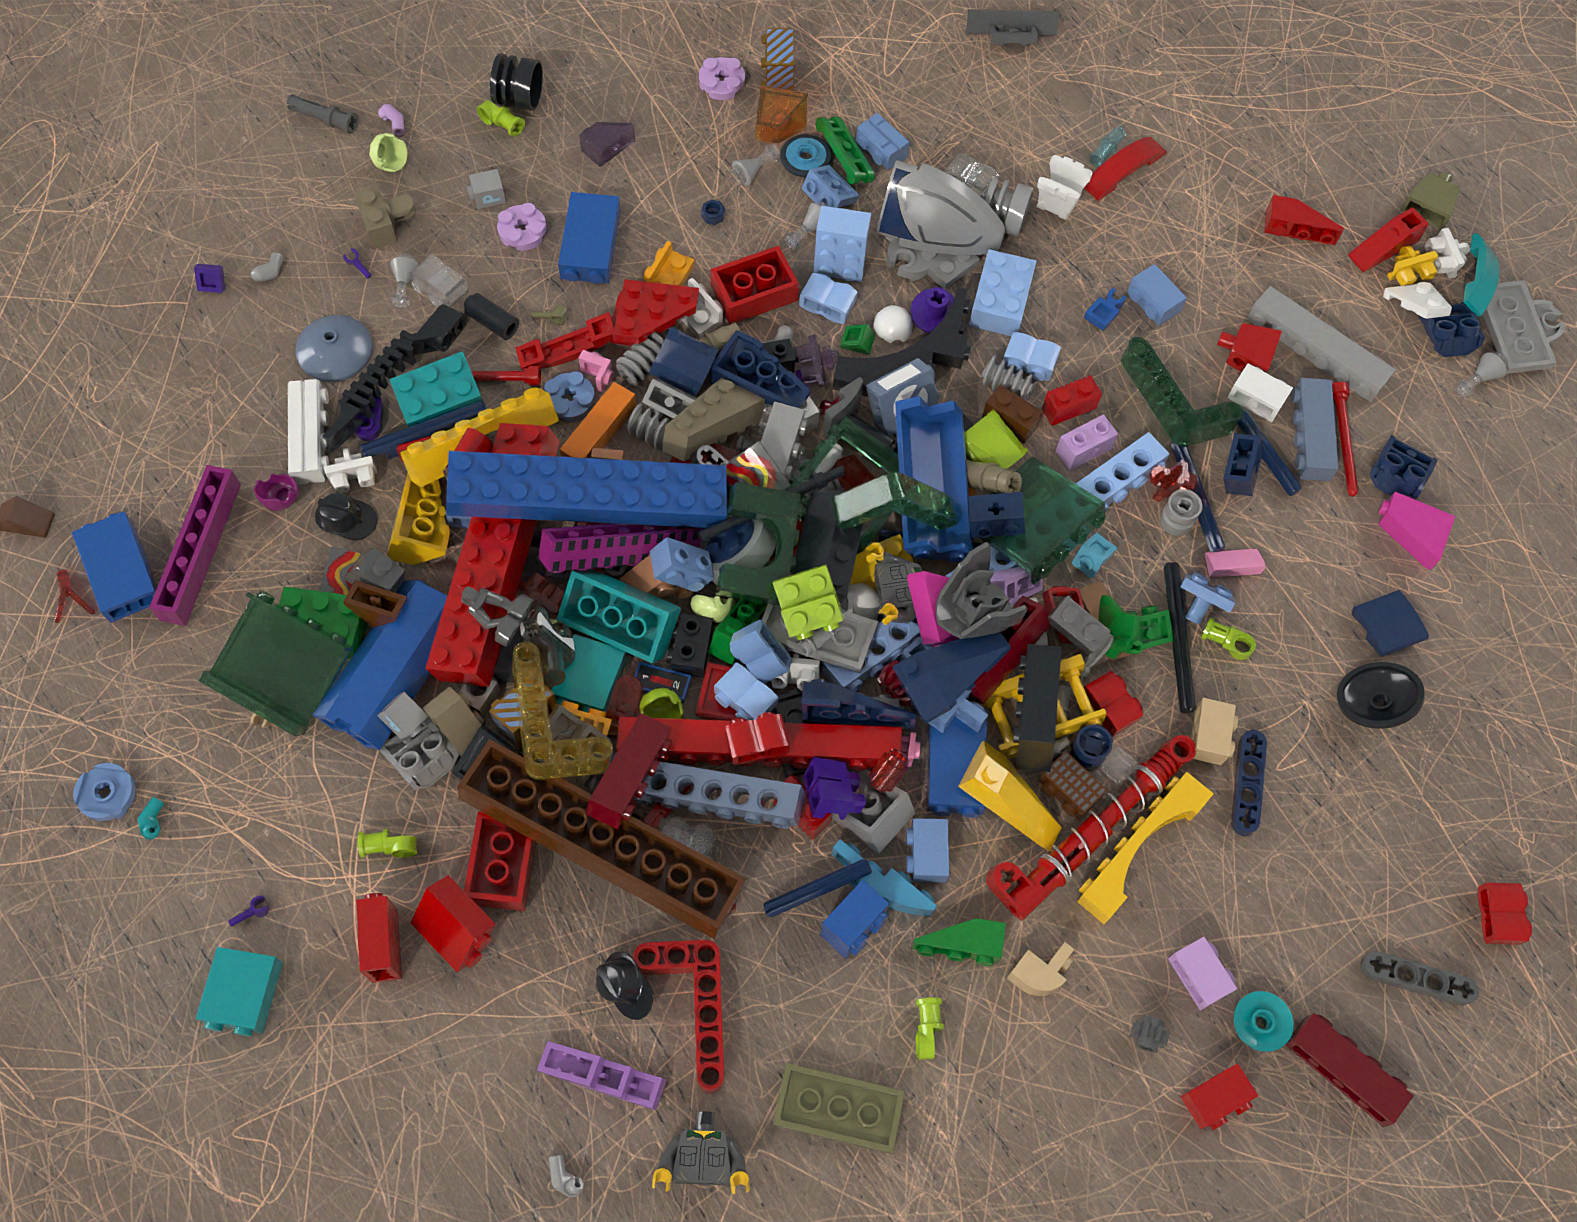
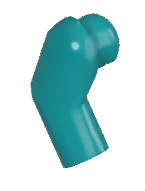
M154 797L150 799L137 819L141 835L148 840L155 839L160 833L157 815L165 805Z

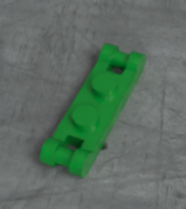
M833 116L830 119L818 117L815 122L818 132L823 133L846 171L848 183L858 184L860 181L872 183L874 172L843 120L839 116Z

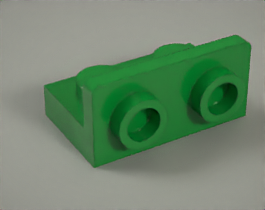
M1157 605L1141 607V612L1136 613V611H1126L1127 613L1139 616L1137 638L1143 642V649L1174 641L1169 610H1157Z

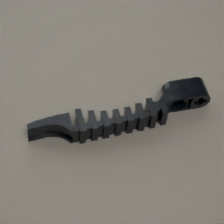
M441 304L417 333L411 334L402 330L399 334L400 339L393 338L391 346H386L382 350L383 355H377L375 363H370L366 367L367 372H361L358 376L359 380L357 382L353 381L350 384L351 389L349 391L345 389L342 393L343 398L338 401L341 408L339 418L322 436L327 445L325 447L326 450L332 453L360 428L363 420L356 417L358 414L368 419L373 416L369 408H374L377 405L373 395L379 398L382 395L379 386L384 389L387 388L389 384L385 377L389 379L397 377L393 368L403 373L406 369L403 361L414 366L417 362L414 357L415 355L434 351L445 352L465 328L467 322L466 314Z

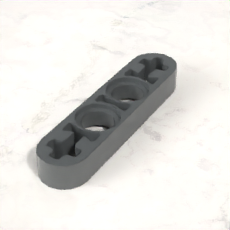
M1375 951L1369 953L1360 963L1362 973L1373 981L1452 1004L1464 1006L1474 1002L1479 995L1477 984L1466 976L1383 952ZM1374 960H1377L1378 966L1384 968L1391 966L1390 971L1386 969H1381L1377 972H1374L1375 968L1374 966L1370 965V963ZM1399 967H1406L1410 970L1412 974L1410 982H1404L1399 978ZM1429 975H1434L1440 980L1441 987L1438 991L1428 986L1427 977ZM1464 985V990L1469 992V995L1462 997V992L1455 989L1448 991L1449 987L1458 988Z

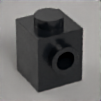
M790 338L762 343L764 349L772 356L774 355L787 371L794 373L795 363H798L799 359L796 347L792 348Z

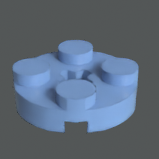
M574 371L560 374L547 381L544 385V391L550 394L557 417L563 419L564 422H576L585 418L595 403L594 388L590 381L584 378L580 372ZM566 394H574L572 401L562 398Z
M112 763L98 764L93 766L95 769L88 773L84 772L77 780L73 792L74 801L80 811L88 818L96 821H109L125 816L136 794L134 778L121 766ZM106 786H109L111 793L102 799V796L98 794L99 790H104Z

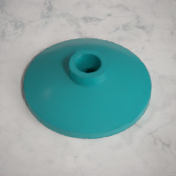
M1266 991L1251 992L1237 1003L1234 1010L1233 1023L1239 1038L1254 1050L1261 1052L1276 1051L1286 1045L1292 1036L1294 1028L1292 1013L1286 1003L1275 994ZM1257 1018L1264 1021V1028H1259L1256 1025Z

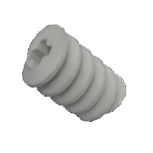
M654 332L647 336L646 341L634 344L631 350H627L623 357H619L616 361V369L620 376L630 385L636 387L638 383L635 377L643 380L645 376L642 370L649 374L648 372L651 368L649 364L653 365L664 339Z
M994 355L989 360L980 380L983 379V386L988 387L992 384V391H995L1001 384L1028 401L1038 381L1034 384L1031 383V374L1023 379L1022 369L1013 374L1014 365H1011L1007 370L1004 369V360L996 365L997 356Z
M638 404L629 419L628 433L632 436L636 435L637 439L641 441L645 440L646 444L650 446L654 445L655 449L662 450L665 426L669 423L670 419L665 418L660 423L661 414L656 413L651 418L652 409L648 408L642 413L644 405Z

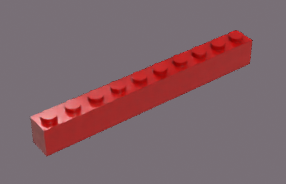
M619 717L617 752L638 717ZM652 718L671 727L668 739L672 740V744L666 756L660 754L658 761L666 763L668 760H679L683 764H695L696 761H706L711 765H723L725 762H732L725 733V726L729 725L731 721ZM784 723L789 743V753L739 764V766H752L753 763H759L773 768L780 767L781 764H789L795 768L804 769L808 768L813 757L845 762L846 767L855 771H862L866 768H878L879 771L891 772L895 769H900L902 727Z

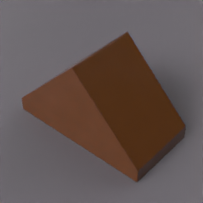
M15 496L1 504L0 531L46 538L55 514L52 511Z
M355 580L343 603L374 628L395 622L407 601V596Z

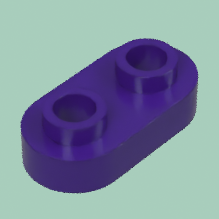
M374 395L373 397L377 405L374 408L369 407L373 416L370 419L360 414L356 416L363 420V424L356 431V434L364 441L376 439L382 431L383 403L380 397L377 398ZM371 423L369 426L363 427L364 424Z

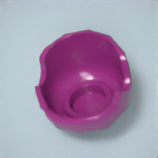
M271 473L267 481L257 480L253 490L258 501L271 511L287 509L295 503L299 496V487L295 479L287 474L276 475Z

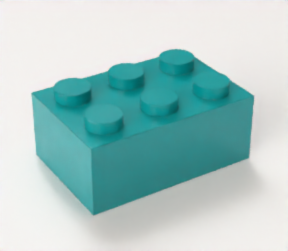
M463 351L389 379L408 427L478 401L484 403Z

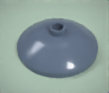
M331 315L313 321L301 332L296 343L295 352L299 365L306 374L324 382H339L357 375L366 367L372 356L373 342L369 331L360 321L344 315Z

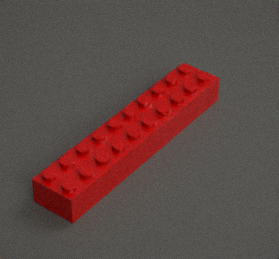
M500 423L491 453L556 456L560 441L549 426ZM471 517L425 667L439 681L490 687L501 644L495 641L497 627L485 629L468 612L469 606L462 603V592L466 587H471L478 592L481 588L506 597L511 602L515 600L537 520ZM484 603L482 606L491 620L503 618L507 615V610L502 607Z

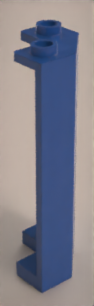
M920 396L896 401L904 550L916 559L950 562L964 561L968 553L973 550L969 523V490L963 411L955 401L929 406Z
M419 579L404 580L396 593L407 596V601L397 620L371 628L313 713L314 717L332 730L346 732L366 748L380 750L392 732L377 715L397 695L403 692L413 700L430 675V672L425 667L447 595Z

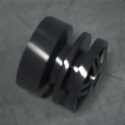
M498 53L493 62L490 76L491 101L494 104H504L509 107L515 100L517 108L534 111L538 106L542 92L543 68L541 61L524 57L518 63L516 56L510 55L508 57L507 54Z

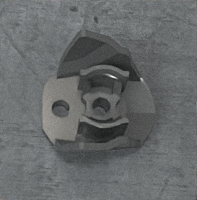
M988 542L968 553L964 561L958 564L950 579L937 596V624L960 639L980 637L1004 631L1010 626L1019 624L1028 610L1025 605L1013 609L1009 602L1010 599L1004 594L1003 590L990 582L994 572L993 570L989 571L991 547Z

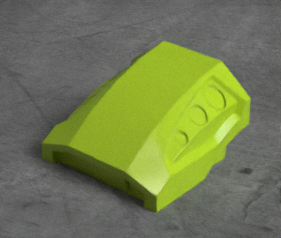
M994 410L989 411L984 418L964 432L966 459L969 461L994 462L1000 465V467L1008 469L1028 451Z

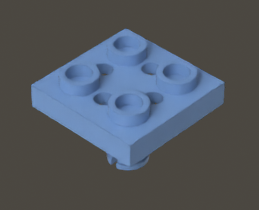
M1194 572L1193 575L1189 573L1185 575L1180 587L1196 596L1185 618L1200 625L1211 604L1229 613L1235 605V597L1232 596V590L1218 584L1217 588L1208 584V578L1197 572Z

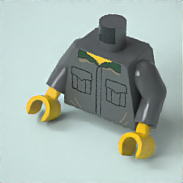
M874 542L866 547V550L871 552V554L866 556V561L868 563H873L874 561L878 563L875 564L873 576L881 607L878 613L883 615L882 623L888 625L892 621L908 624L916 618L907 576L908 574L921 572V567L918 563H911L908 560L885 552L879 543Z
M697 1111L695 1129H682L681 1135L673 1137L662 1153L658 1169L653 1174V1189H655L657 1182L663 1181L666 1183L665 1191L668 1192L672 1181L674 1184L731 1186L732 1194H735V1187L742 1184L746 1186V1193L750 1191L745 1158L735 1139L726 1137V1131L714 1130V1112Z

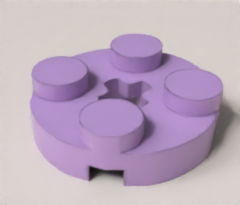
M725 57L705 59L699 71L700 89L702 91L704 89L705 92L709 93V97L716 100H729L735 97V93L739 92V90L741 92L745 86V72L740 65V61L736 58ZM723 76L726 78H724V81H720L718 77Z
M532 203L512 206L498 214L497 230L499 238L504 245L516 247V250L520 251L530 250L540 245L542 237L547 232L546 220L544 215ZM519 225H526V229L523 231L517 227Z

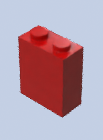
M449 875L426 888L410 922L456 972H459L466 966L471 968L481 960L483 956L481 952L491 941L490 935L496 925Z
M382 893L367 894L365 899L356 900L359 970L372 983L402 979L398 909Z

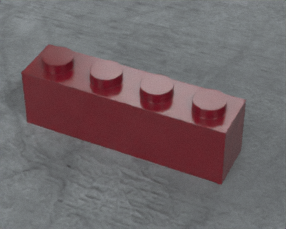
M1023 595L1014 604L1013 609L1025 605L1028 610L1019 624L1001 631L1011 649L989 672H983L974 681L975 686L971 689L970 698L984 705L1021 661V654H1027L1028 644H1035L1051 626L1044 605Z
M640 713L590 797L586 815L617 830L623 820L629 821L636 806L633 804L635 798H642L648 786V783L645 782L647 777H654L660 765V761H658L660 754L666 756L672 744V740L668 739L671 727Z
M1315 1013L1305 1017L1286 1043V1046L1382 1127L1394 1124L1414 1097L1407 1090V1085L1399 1078L1386 1073L1378 1060L1371 1056H1366L1357 1049V1044L1351 1038L1340 1035L1334 1030L1332 1023L1327 1018Z

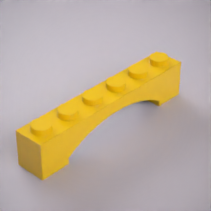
M530 388L523 393L524 395L516 399L504 400L501 402V406L495 409L483 410L478 413L477 417L471 420L457 422L454 425L455 427L448 431H438L424 442L410 444L407 450L400 454L411 481L423 487L444 477L443 470L448 464L449 451L455 450L467 428L476 429L485 435L498 430L500 423L550 426L558 422L559 420L550 394L539 388Z
M1188 772L1181 779L1177 776L1173 778L1165 788L1169 792L1164 799L1160 796L1156 798L1148 808L1152 811L1147 819L1141 816L1131 828L1135 832L1130 839L1124 836L1114 848L1118 852L1112 860L1106 857L1096 869L1101 874L1095 881L1089 877L1079 889L1083 895L1077 902L1101 923L1105 924L1127 899V896L1123 893L1125 877L1131 860L1139 846L1150 835L1167 824L1184 818L1191 821L1213 796L1214 793Z

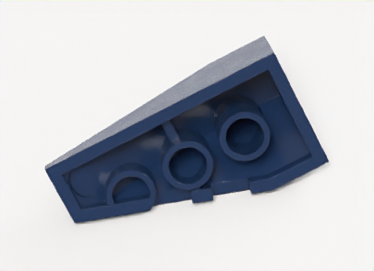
M738 330L734 332L710 367L713 384L720 378L729 380L764 398V403L772 406L774 402L801 408L811 394V390L791 371H787L774 355L772 356L765 350L764 345L759 340Z
M1001 632L980 637L958 639L915 653L894 665L893 670L901 687L925 724L950 711L957 704L956 700L965 690L970 691L975 686L974 681L983 672H989L1011 647Z
M822 679L804 682L801 702L803 723L915 729V713L834 683H827V681Z

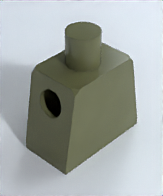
M1441 172L1438 176L1432 173L1427 174L1410 193L1400 211L1405 212L1413 207L1429 225L1441 230L1453 214L1460 188L1451 183L1453 177L1447 172Z

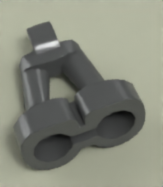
M466 587L463 590L461 598L462 603L469 606L468 612L485 629L497 627L495 641L505 647L510 644L534 600L522 594L511 602L506 597L481 588L478 592L471 587ZM484 603L502 607L507 610V615L503 618L491 620L482 606Z

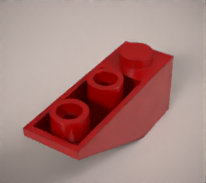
M1273 195L1266 209L1264 233L1336 245L1344 231L1342 226L1295 198Z
M1412 207L1390 220L1351 251L1348 257L1364 273L1398 254L1402 247L1418 243L1429 223Z

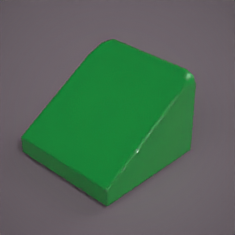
M868 324L846 326L840 347L861 354H870L875 333Z

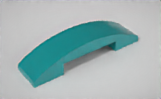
M1478 233L1472 234L1470 252L1477 259L1475 281L1465 285L1463 302L1479 317L1484 313L1494 296L1499 281L1500 267L1494 251Z

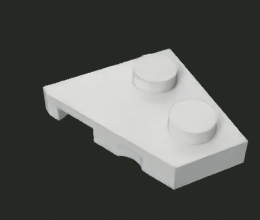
M1427 282L1385 288L1383 295L1387 300L1392 298L1401 300V307L1414 311L1426 319L1450 316L1452 309L1451 305L1433 285Z

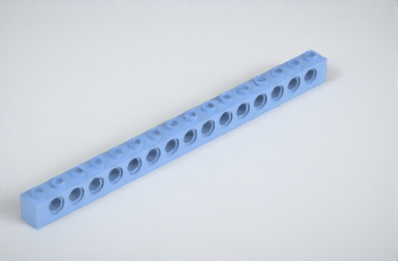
M1148 432L1026 518L1025 534L1004 535L991 543L989 571L1027 566L1035 558L1040 560L1050 551V547L1055 544L1059 546L1069 538V534L1075 529L1080 531L1087 526L1089 519L1094 516L1100 517L1114 501L1116 503L1121 502L1128 495V491L1133 488L1137 490L1142 487L1148 480L1147 478L1152 474L1155 476L1160 474L1167 466L1165 463L1169 452ZM1116 476L1122 477L1124 480H1119ZM1096 490H1101L1105 494H1100ZM1077 504H1082L1086 508H1081ZM1057 518H1063L1066 522H1061ZM1037 532H1044L1047 536H1040ZM1016 546H1024L1027 550H1019ZM996 560H1003L1007 565H1000ZM955 569L949 574H947L945 577L950 578ZM914 620L908 624L891 621L888 625H884L881 621L878 623L861 673L827 662H823L822 673L830 683L856 692L863 686V682L869 677L876 678L885 665L894 660L900 661L903 650L917 638L922 639L919 626ZM901 633L905 638L896 639L892 634ZM880 648L884 653L877 655L871 649Z

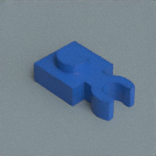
M1114 288L1108 291L1106 300L1099 297L1084 315L1087 321L1103 332L1118 316L1119 308L1124 305L1126 299L1125 295L1121 299H1114L1113 296L1116 291Z

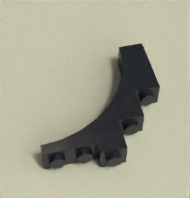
M958 287L953 304L944 319L929 335L916 344L899 352L880 357L852 358L838 356L833 377V390L839 391L861 377L863 379L861 396L869 397L867 384L917 358L926 365H930L934 372L936 364L961 369L963 360L968 361L971 346L966 345L968 335H963L966 321H961L962 315L968 314L971 299H966L968 289Z

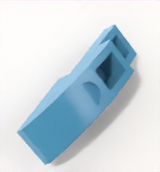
M840 839L832 848L831 855L845 867L863 859L858 848L850 842L844 843ZM871 860L869 864L872 873L849 883L850 886L855 888L864 880L889 903L888 908L903 913L931 917L937 907L933 903L935 901L934 898L925 890L921 889L919 891L911 884L912 880L904 872L898 871L897 873L891 868L883 876L881 874L883 872L882 869Z

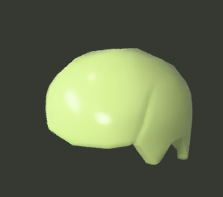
M383 133L377 135L371 142L369 156L377 168L388 172H396L402 170L406 164L408 152L403 140L396 138L393 134Z
M697 594L691 599V608L697 616L713 618V623H719L732 610L735 600L733 598L721 599L719 596L708 597Z

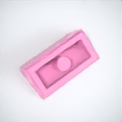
M1257 549L1205 552L1209 578L1261 574L1266 568L1265 562Z

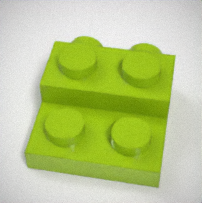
M827 564L773 581L789 637L796 636L797 640H802L812 636V630L823 627L824 632L840 627L839 622L843 621L844 615Z

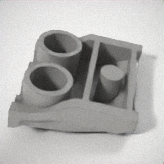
M428 717L422 722L425 727L412 738L409 735L400 739L396 735L379 750L413 790L429 788L453 769L459 755L455 747Z

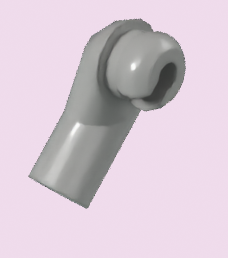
M272 253L269 263L252 269V279L256 282L275 279L279 274L284 257L280 253Z
M564 1155L548 1158L553 1188L567 1197L578 1196L583 1191L584 1182L580 1177H575L566 1172Z

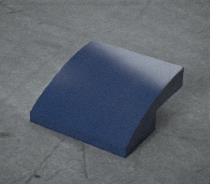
M1400 590L1353 607L1352 616L1367 631L1366 640L1381 657L1429 638L1421 618Z

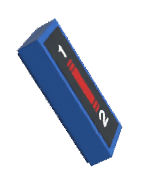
M639 662L631 684V690L647 694L653 689L667 688L673 690L679 696L681 703L684 704L692 675Z

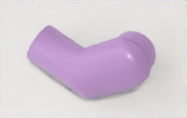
M384 104L378 110L380 118L383 117V120L390 119L392 121V133L394 135H403V114L391 104Z

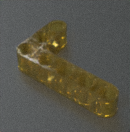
M522 642L516 645L513 651L512 674L527 774L534 779H550L605 772L610 765L613 746L608 739L604 737H589L552 741L539 650L530 642ZM531 683L533 686H526L524 684ZM535 708L537 711H529L527 709ZM532 733H538V734H540L541 736H540V737H534V736H532V735H530V734H532ZM599 753L602 754L604 757H596L593 754ZM571 756L574 760H567L564 757ZM534 759H543L546 762L537 763Z

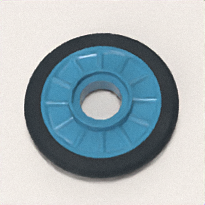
M801 134L790 138L784 143L781 148L780 159L787 171L799 177H807L810 169L830 165L832 152L829 145L820 137ZM807 152L810 153L812 157L809 159H803L802 157H800V154Z

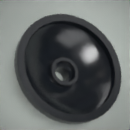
M1373 662L1359 666L1350 671L1341 680L1337 689V701L1341 712L1350 721L1375 729L1391 728L1408 722L1418 714L1425 700L1424 686L1418 675L1405 666L1391 662Z

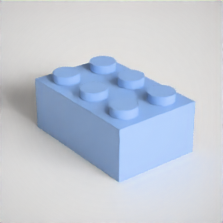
M821 206L816 230L814 273L825 274L829 277L844 279L849 282H862L871 213Z
M988 249L969 326L1012 336L1013 332H1018L1036 260Z

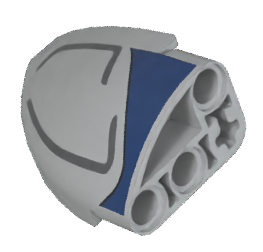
M896 160L884 198L876 233L896 240L900 238L899 245L910 249L939 254L982 255L987 254L988 249L994 251L1000 249L1005 226L988 203L963 182L927 164H922L918 171V166Z

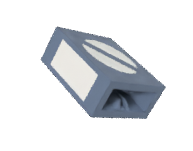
M917 358L866 385L874 424L879 430L889 436L897 433L896 401L920 396L929 406L938 404L939 393L935 388L934 382L936 375L930 365H926Z

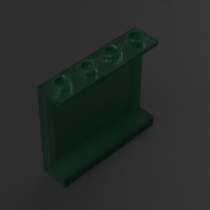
M1032 456L1015 471L1022 478L1019 492L1023 493L1025 534L990 536L980 539L988 542L991 547L1031 573V583L1035 585L1042 578H1046L1054 566L1064 561L1069 556L1070 551L1077 545H1081L1095 528H1099L1104 523L1106 515L1104 501Z
M262 590L259 593L248 592L246 596L251 599L211 670L203 671L198 681L293 736L305 735L314 719L313 713L331 689L354 647L347 644L348 639L336 632L329 634L322 630L324 625L311 618L305 620L298 616L299 611L287 604H284L282 607L275 603V597Z

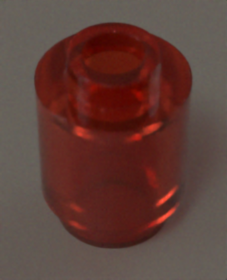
M893 748L889 752H885L869 773L871 785L880 792L893 791L908 770L909 759L906 755Z

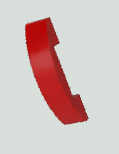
M1152 137L1137 140L1114 154L1092 173L1090 182L1085 185L1084 189L1097 201H1100L1116 189L1117 183L1143 165L1147 164L1150 166L1166 155L1167 151Z
M607 312L586 320L587 327L550 341L541 343L539 339L515 347L522 371L529 366H540L541 369L561 365L578 359L582 350L591 353L613 339L614 324L610 313Z

